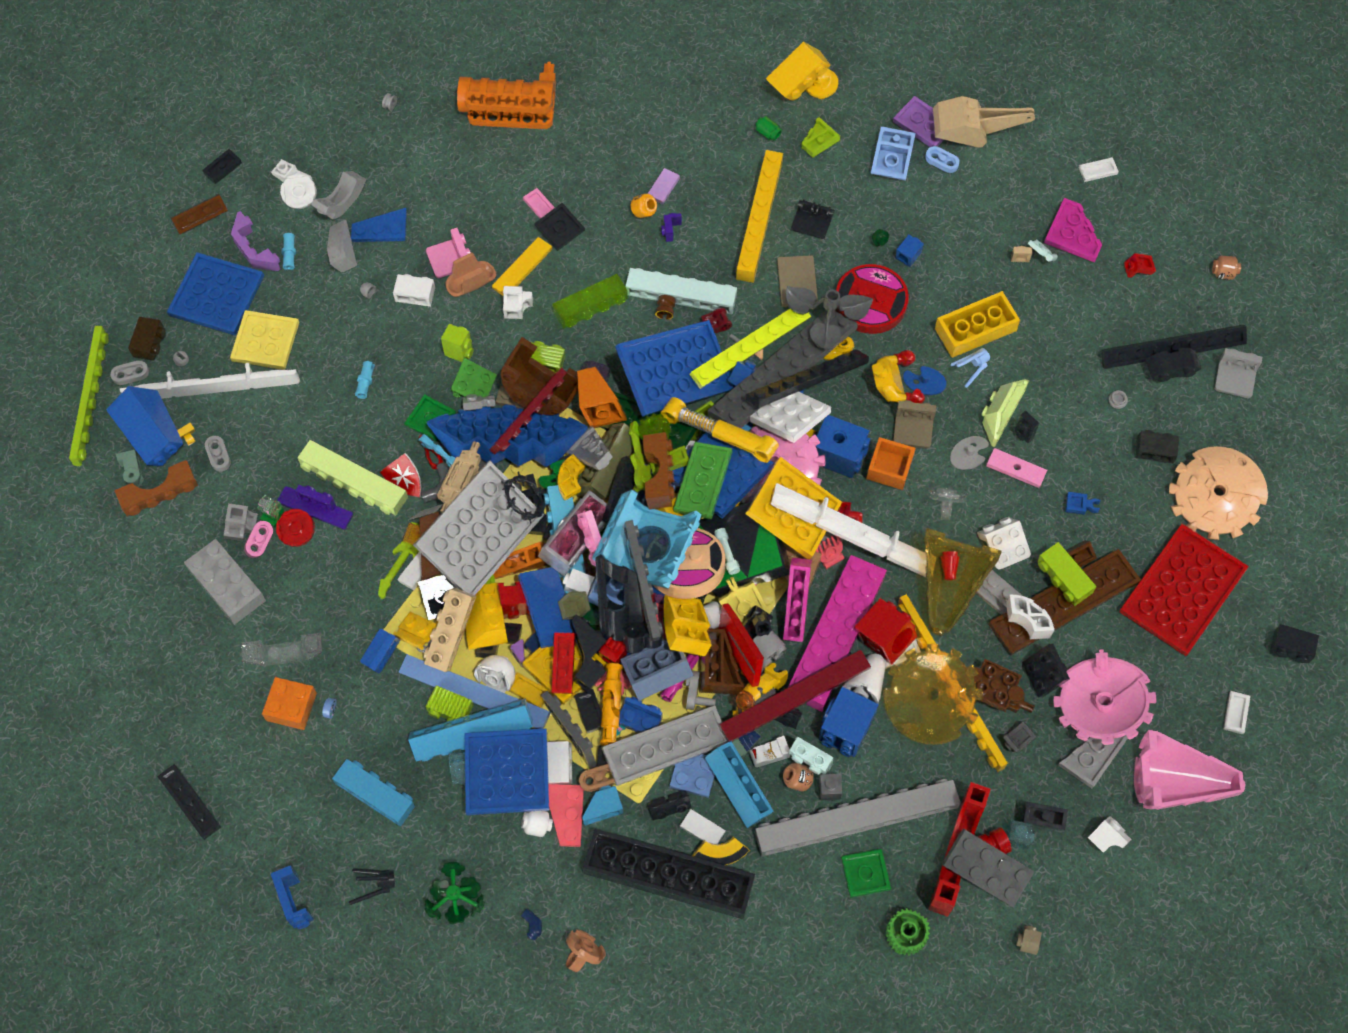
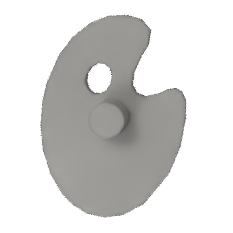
M971 436L961 440L951 452L950 461L952 465L961 470L973 469L985 461V457L977 452L987 448L989 442L980 436Z

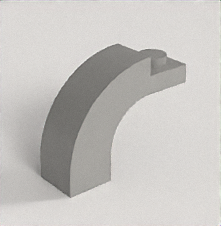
M345 171L342 173L335 190L326 198L314 199L312 206L317 208L319 213L331 219H336L342 216L358 198L366 179L353 171Z

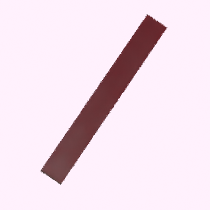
M859 650L719 724L728 742H733L871 669V666L862 650Z

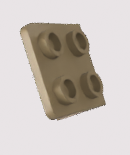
M909 400L899 401L893 441L911 447L930 448L936 405L913 403Z

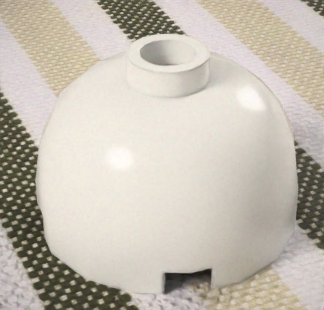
M487 656L478 664L474 671L475 678L479 683L482 681L486 686L503 693L509 691L515 681V669L509 659L504 656Z

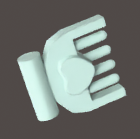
M1037 239L1036 241L1030 240L1028 242L1040 255L1046 257L1047 261L1057 260V254H1052Z

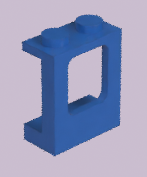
M291 865L271 873L286 920L293 928L303 929L309 926V922L314 920L313 916L306 908L297 911L289 889L290 886L300 883L298 874Z

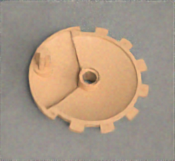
M1208 447L1194 452L1192 455L1195 459L1189 464L1185 465L1181 462L1175 470L1180 474L1177 483H1170L1169 494H1175L1177 505L1171 506L1176 517L1179 515L1184 517L1188 522L1186 526L1196 532L1198 529L1208 533L1207 539L1219 540L1220 534L1231 533L1232 538L1243 535L1241 528L1249 522L1255 526L1261 518L1256 512L1260 504L1266 505L1268 499L1267 485L1259 467L1245 454L1226 447ZM1214 489H1222L1224 495H1216Z

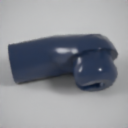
M527 908L521 917L529 923L528 938L536 940L542 933V921Z

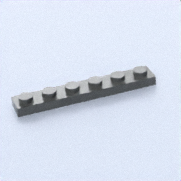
M633 520L625 521L623 528L633 570L638 576L641 603L650 640L653 642L660 639L663 629L661 622H657L656 614H658L656 602L653 603L651 598L653 587L651 583H648L646 577L649 575L647 564H643L642 556H644L642 544L639 545L637 537H639L638 526H634Z

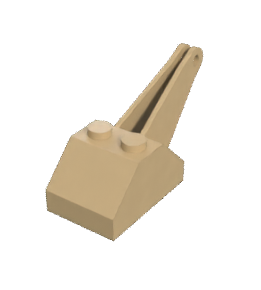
M964 96L938 102L933 108L935 138L974 147H983L987 143L986 134L1028 123L1035 119L1033 108H981L978 100Z

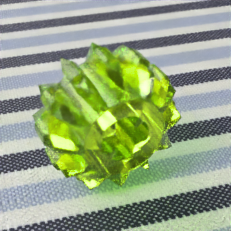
M653 413L651 417L646 415V420H640L641 425L638 426L641 440H643V435L666 432L669 439L668 434L671 433L670 423L662 414L656 415Z

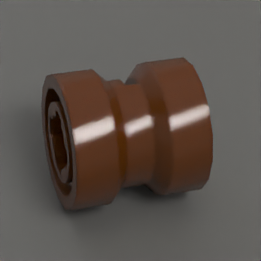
M670 295L659 296L655 315L663 319V314H667L666 319H672L676 299Z

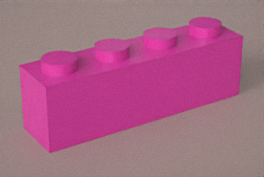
M792 558L783 640L803 642L812 563L810 559Z

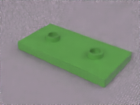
M700 442L694 443L673 509L675 513L688 514L697 511L701 514V518L712 519L732 456V448Z

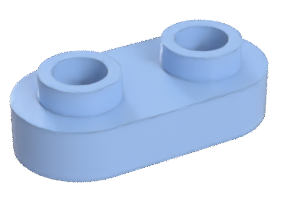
M936 146L930 147L926 152V161L929 164L947 173L957 171L959 167L957 156Z

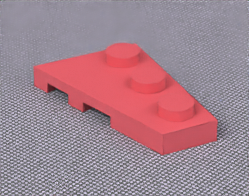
M549 784V807L560 846L581 847L584 790L580 785Z

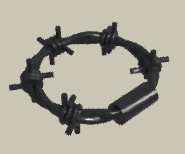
M518 471V476L505 482L501 481L504 484L502 490H505L508 500L507 509L512 507L515 512L524 516V520H529L532 523L531 519L541 517L546 504L541 496V492L544 489L542 487L537 488L533 482L526 479L528 475H520ZM513 481L515 483L517 481L523 483V486H525L524 482H526L533 489L531 494L533 496L538 495L539 503L534 514H532V511L527 512L526 508H524L525 513L522 512L515 505L516 497L510 498V488H515L512 485Z

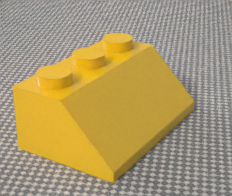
M802 42L766 79L785 98L794 101L808 87L812 86L817 77L823 75L831 65L820 50Z
M498 582L485 584L476 593V599L465 628L469 650L508 643Z

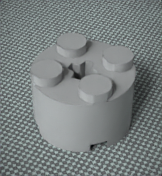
M773 631L769 635H757L753 639L764 657L761 674L772 662V659L777 661L787 649L784 642Z

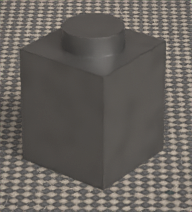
M820 774V801L841 800V774Z

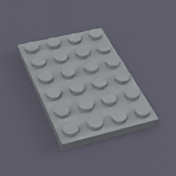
M488 461L413 544L453 585L473 595H476L544 516L542 514L541 517H535L531 519L532 523H530L529 520H524V516L515 512L512 507L507 509L508 500L505 490H502L504 484L501 481L505 482L509 479L491 461ZM512 483L515 488H510V498L516 497L515 505L522 512L525 513L524 508H526L527 512L532 511V514H534L537 507Z

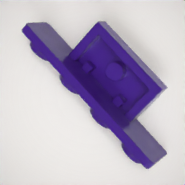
M298 485L296 490L285 486L277 500L280 505L290 509H301L311 517L343 530L347 528L353 517L351 511L336 506L330 494L326 492L319 493L307 485L305 487Z

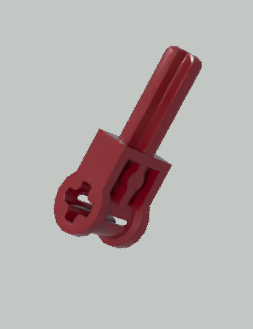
M719 308L701 316L702 322L710 320L715 334L729 330L732 327V322L728 320L725 308Z

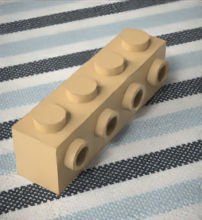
M451 588L449 591H446L443 602H445L443 610L440 609L436 619L439 622L430 635L431 645L424 652L425 665L444 672L451 670L476 595L457 588Z

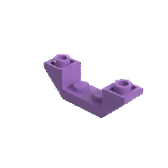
M241 211L237 212L231 232L236 246L252 268L279 271L278 263H280V260L276 253L272 254L267 248L257 254L254 248L250 249L248 246L249 241L245 236L253 232L251 228L253 223Z

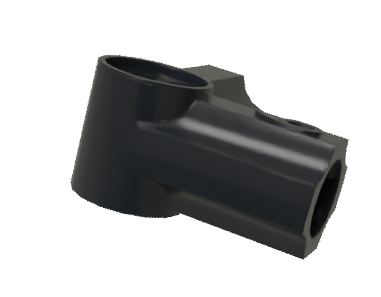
M757 605L750 609L743 626L752 640L757 635H769L772 631L771 621L773 616Z

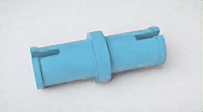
M292 233L283 234L281 253L285 270L295 268V235Z
M370 361L363 362L361 375L357 379L358 386L355 396L360 399L367 398L369 385L373 381L371 377L375 364H372Z

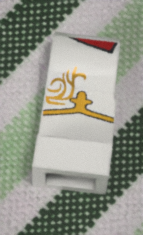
M785 736L779 737L765 745L757 746L749 751L755 767L790 758V749Z

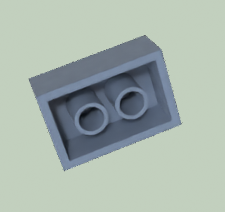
M667 638L662 640V645L658 648L650 649L646 647L639 653H633L620 659L639 701L694 676L684 653L670 650Z

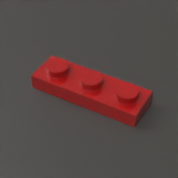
M554 633L553 694H573L575 633Z

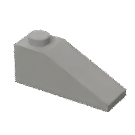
M346 220L330 227L327 245L330 265L340 272H345L357 266Z

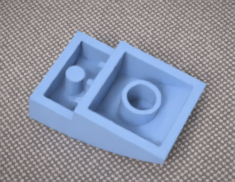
M881 127L871 174L906 181L916 133Z

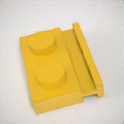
M409 612L398 626L400 629L394 632L393 635L423 650V645L431 640V632L437 627V624Z

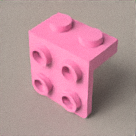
M457 228L450 230L452 240L426 249L436 278L451 275L453 261L470 253L469 248L465 249L464 244H466L463 233L459 234Z

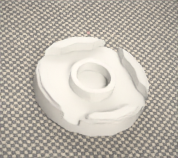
M295 173L288 176L284 183H282L280 194L283 201L289 207L304 209L309 207L316 198L317 189L315 183L308 176Z

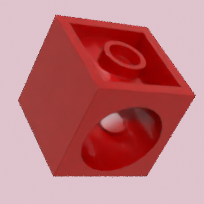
M881 598L855 625L862 643L876 654L881 655L891 665L917 638L916 627L911 622L912 618L904 611L899 612L891 601L888 600L886 602Z

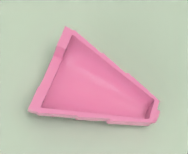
M1148 730L1139 745L1142 751L1139 754L1140 758L1136 757L1134 766V788L1138 802L1144 804L1143 808L1159 810L1203 801L1212 802L1238 796L1244 792L1245 781L1243 780V773L1213 756H1207L1158 731Z

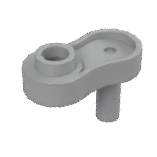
M692 671L694 676L686 679V686H689L686 709L694 710L695 704L714 706L716 699L697 697L700 672Z

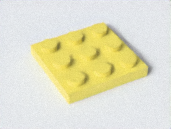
M245 310L230 356L231 361L285 370L299 326V320Z

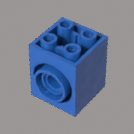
M827 415L817 435L820 444L816 445L818 455H825V466L821 467L853 478L855 472L859 473L862 459L866 457L869 450L868 446L871 438H868L869 430Z
M842 687L837 698L831 700L823 716V725L818 740H821V744L828 748L833 746L839 749V752L846 757H855L876 716L879 704Z

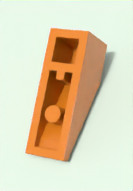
M538 542L513 551L495 571V579L548 565L538 557L546 543Z

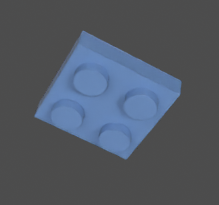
M702 754L675 764L669 787L709 798L715 774L705 759L707 755Z

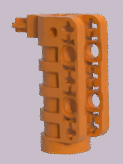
M551 62L544 64V72H540L539 80H534L533 82H525L520 79H516V82L501 78L498 81L490 80V78L475 80L472 77L460 76L457 90L458 111L468 112V121L475 126L548 129L553 124L555 108V65L551 64ZM490 116L498 117L495 121L488 119ZM529 117L532 119V121L526 123L523 121V119Z

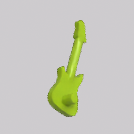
M633 421L630 424L629 435H631L635 453L630 458L635 470L634 482L636 485L634 490L640 492L641 490L645 491V482L651 480L652 476L650 465L646 466L639 440V425L636 421Z
M414 522L408 524L403 541L393 550V555L399 552L402 553L386 577L380 580L378 591L380 599L386 598V593L391 587L392 580L408 556L412 554L414 559L419 551L413 544L420 538L419 524Z

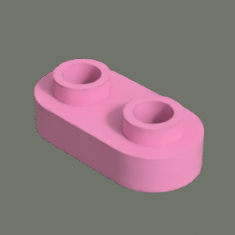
M260 521L255 524L244 546L247 556L257 558L263 554L273 534V528L270 523ZM259 529L264 530L265 534L261 535ZM251 546H255L257 551H252Z

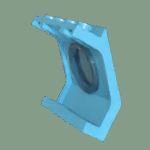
M629 490L621 494L592 559L595 560L597 556L602 554L610 562L618 566L623 565L634 571L623 528L625 521L633 520L634 526L637 525L639 529L637 540L638 544L643 546L644 556H642L643 564H647L649 575L646 576L648 583L669 589L671 582L678 576V568L685 560V552L693 541L692 536L700 525L701 514L693 511L684 516H678L655 509L649 510L648 507L636 500L638 493Z

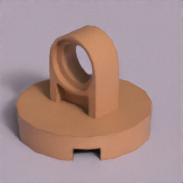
M572 930L566 937V942L572 950L567 959L566 968L578 972L585 962L591 964L601 963L606 956L604 947L602 945L598 947L594 943L596 939L581 930H576L574 933Z

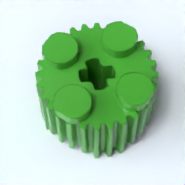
M906 908L905 911L903 909L900 912L897 911L886 927V937H888V945H892L891 949H894L898 954H908V956L911 953L914 955L915 952L918 953L922 950L930 935L929 922H926L927 918L924 919V916H920V913L917 914L916 911L912 912V909L908 910ZM905 928H907L908 931H912L910 936L904 933Z

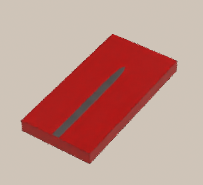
M723 604L718 629H725L733 652L732 655L751 686H759L764 657L730 604Z

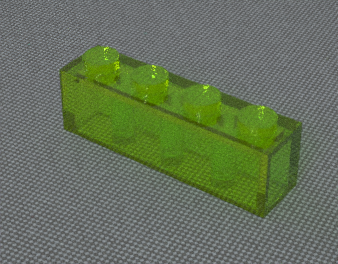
M615 274L553 303V312L563 329L566 327L571 328L583 319L588 320L598 312H606L611 306L624 303L628 299V292L618 274Z

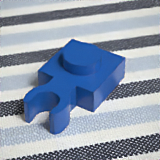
M1068 492L1065 512L1085 515L1086 510H1089L1092 513H1098L1100 508H1095L1093 504L1099 505L1100 500H1087V494Z

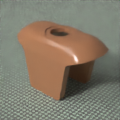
M471 252L453 261L452 274L446 280L447 291L452 296H462L477 290L491 282L496 277V271L490 263L477 261Z

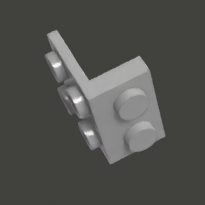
M1225 348L1219 360L1215 390L1235 396L1251 398L1256 372L1262 363L1263 357L1257 356L1254 353H1244L1236 349Z

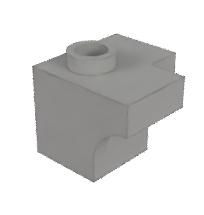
M228 503L224 539L243 541L245 533H251L257 523L258 514L249 511L248 506Z

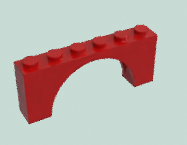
M973 782L970 783L964 794L944 859L963 828L975 834L989 797L990 788ZM943 865L928 910L948 917L957 900L961 887L959 886L961 876Z

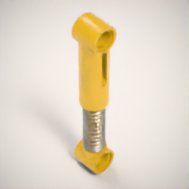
M676 397L670 398L661 411V416L665 421L671 424L683 422L704 432L706 431L712 434L713 438L753 454L761 462L768 463L779 447L778 442L770 436L764 435L761 437L725 421H715V419L706 418L703 414L694 413L691 409L688 410L685 403Z

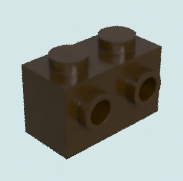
M145 317L138 318L128 347L133 357L155 360L156 354H159L161 339L164 338L166 332L161 320Z

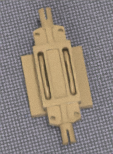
M473 441L470 450H462L460 456L456 457L437 494L438 499L444 502L440 510L441 512L446 509L479 472L481 457L477 451L480 443Z

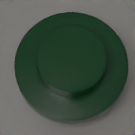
M878 229L873 233L872 240L875 246H883L888 242L889 233L886 230Z

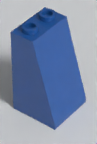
M128 386L106 409L146 465H164L183 444L158 390Z

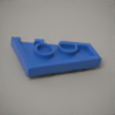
M403 208L353 223L351 241H406L407 209Z

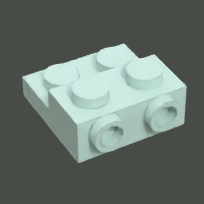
M797 737L789 750L792 760L799 764L805 763L809 765V770L815 774H826L833 765L832 756Z

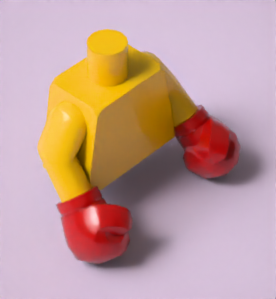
M904 350L892 356L881 357L877 360L876 364L872 365L876 387L887 402L909 400L913 403L921 404L925 400V395L920 389H915L912 393H904L898 365L907 367L915 361V354L910 350Z

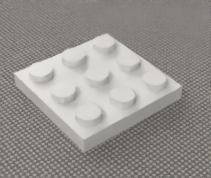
M796 392L762 406L750 416V422L795 443L831 413V406L803 393Z

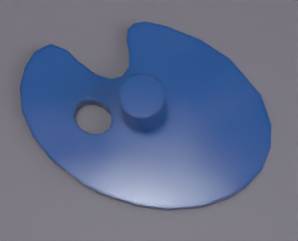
M921 366V375L919 376L908 370L903 375L905 384L911 390L920 389L924 395H936L943 392L946 388L945 377L939 371L930 367ZM913 380H918L920 383L915 384Z

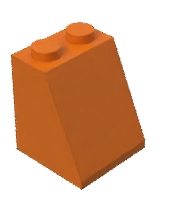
M592 367L577 371L579 407L589 426L592 425L595 428L626 421L627 417L617 397L597 368Z

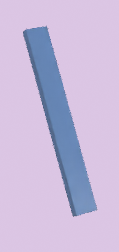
M408 654L399 670L400 674L433 687L438 685L453 693L471 699L473 703L487 709L520 700L453 672H444L425 665V661ZM527 702L533 719L532 727L544 729L551 712Z

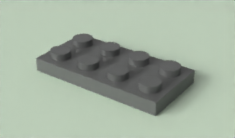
M964 828L942 863L943 866L1013 908L1034 874V871Z

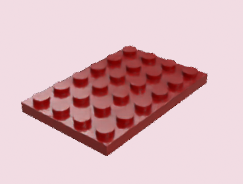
M1181 524L1119 612L1184 656H1187L1249 566L1189 527Z

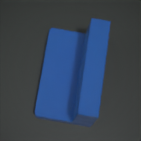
M379 629L360 662L380 674L401 640L387 631Z

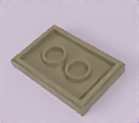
M777 257L781 307H789L786 301L787 286L807 288L813 291L817 297L814 257Z

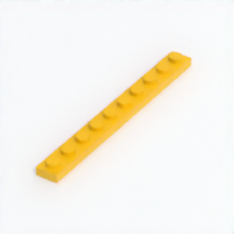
M907 594L900 597L897 605L898 611H904L912 618L911 622L916 627L915 631L919 647L925 649L928 654L926 657L929 664L935 666L938 679L947 686L948 696L956 701L958 713L966 718L969 731L972 734L975 733L978 738L977 744L988 755L989 765L995 768L997 772L1005 769L1008 764L909 597Z

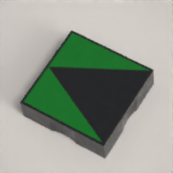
M752 501L734 507L723 519L714 514L712 519L703 518L699 520L700 525L698 528L714 536V532L717 529L725 528L729 536L727 541L732 555L740 566V572L734 575H730L725 566V574L722 581L712 590V593L719 598L731 591L726 582L729 579L733 585L731 577H734L739 587L751 581L754 584L764 583L790 574V563L782 540L745 514Z

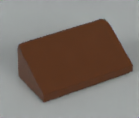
M1084 540L1066 550L1079 567L1097 559L1090 541Z

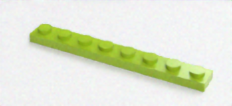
M95 326L69 456L74 466H82V461L86 459L85 446L90 440L88 430L89 426L93 424L91 414L92 410L96 408L95 393L99 392L98 378L102 376L101 362L105 360L106 353L104 347L109 341L108 333L105 332L103 326Z

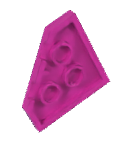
M1064 198L1044 243L1095 263L1102 243L1100 239H1097L1090 220L1086 218L1083 212L1082 205Z

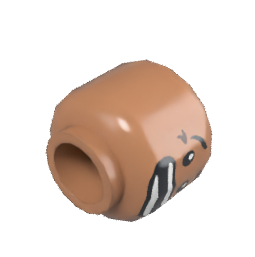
M1219 256L1213 262L1212 273L1218 279L1233 280L1237 274H1240L1241 263H1238L1236 257Z
M791 763L784 770L783 778L788 788L802 792L810 788L814 775L809 770V766Z

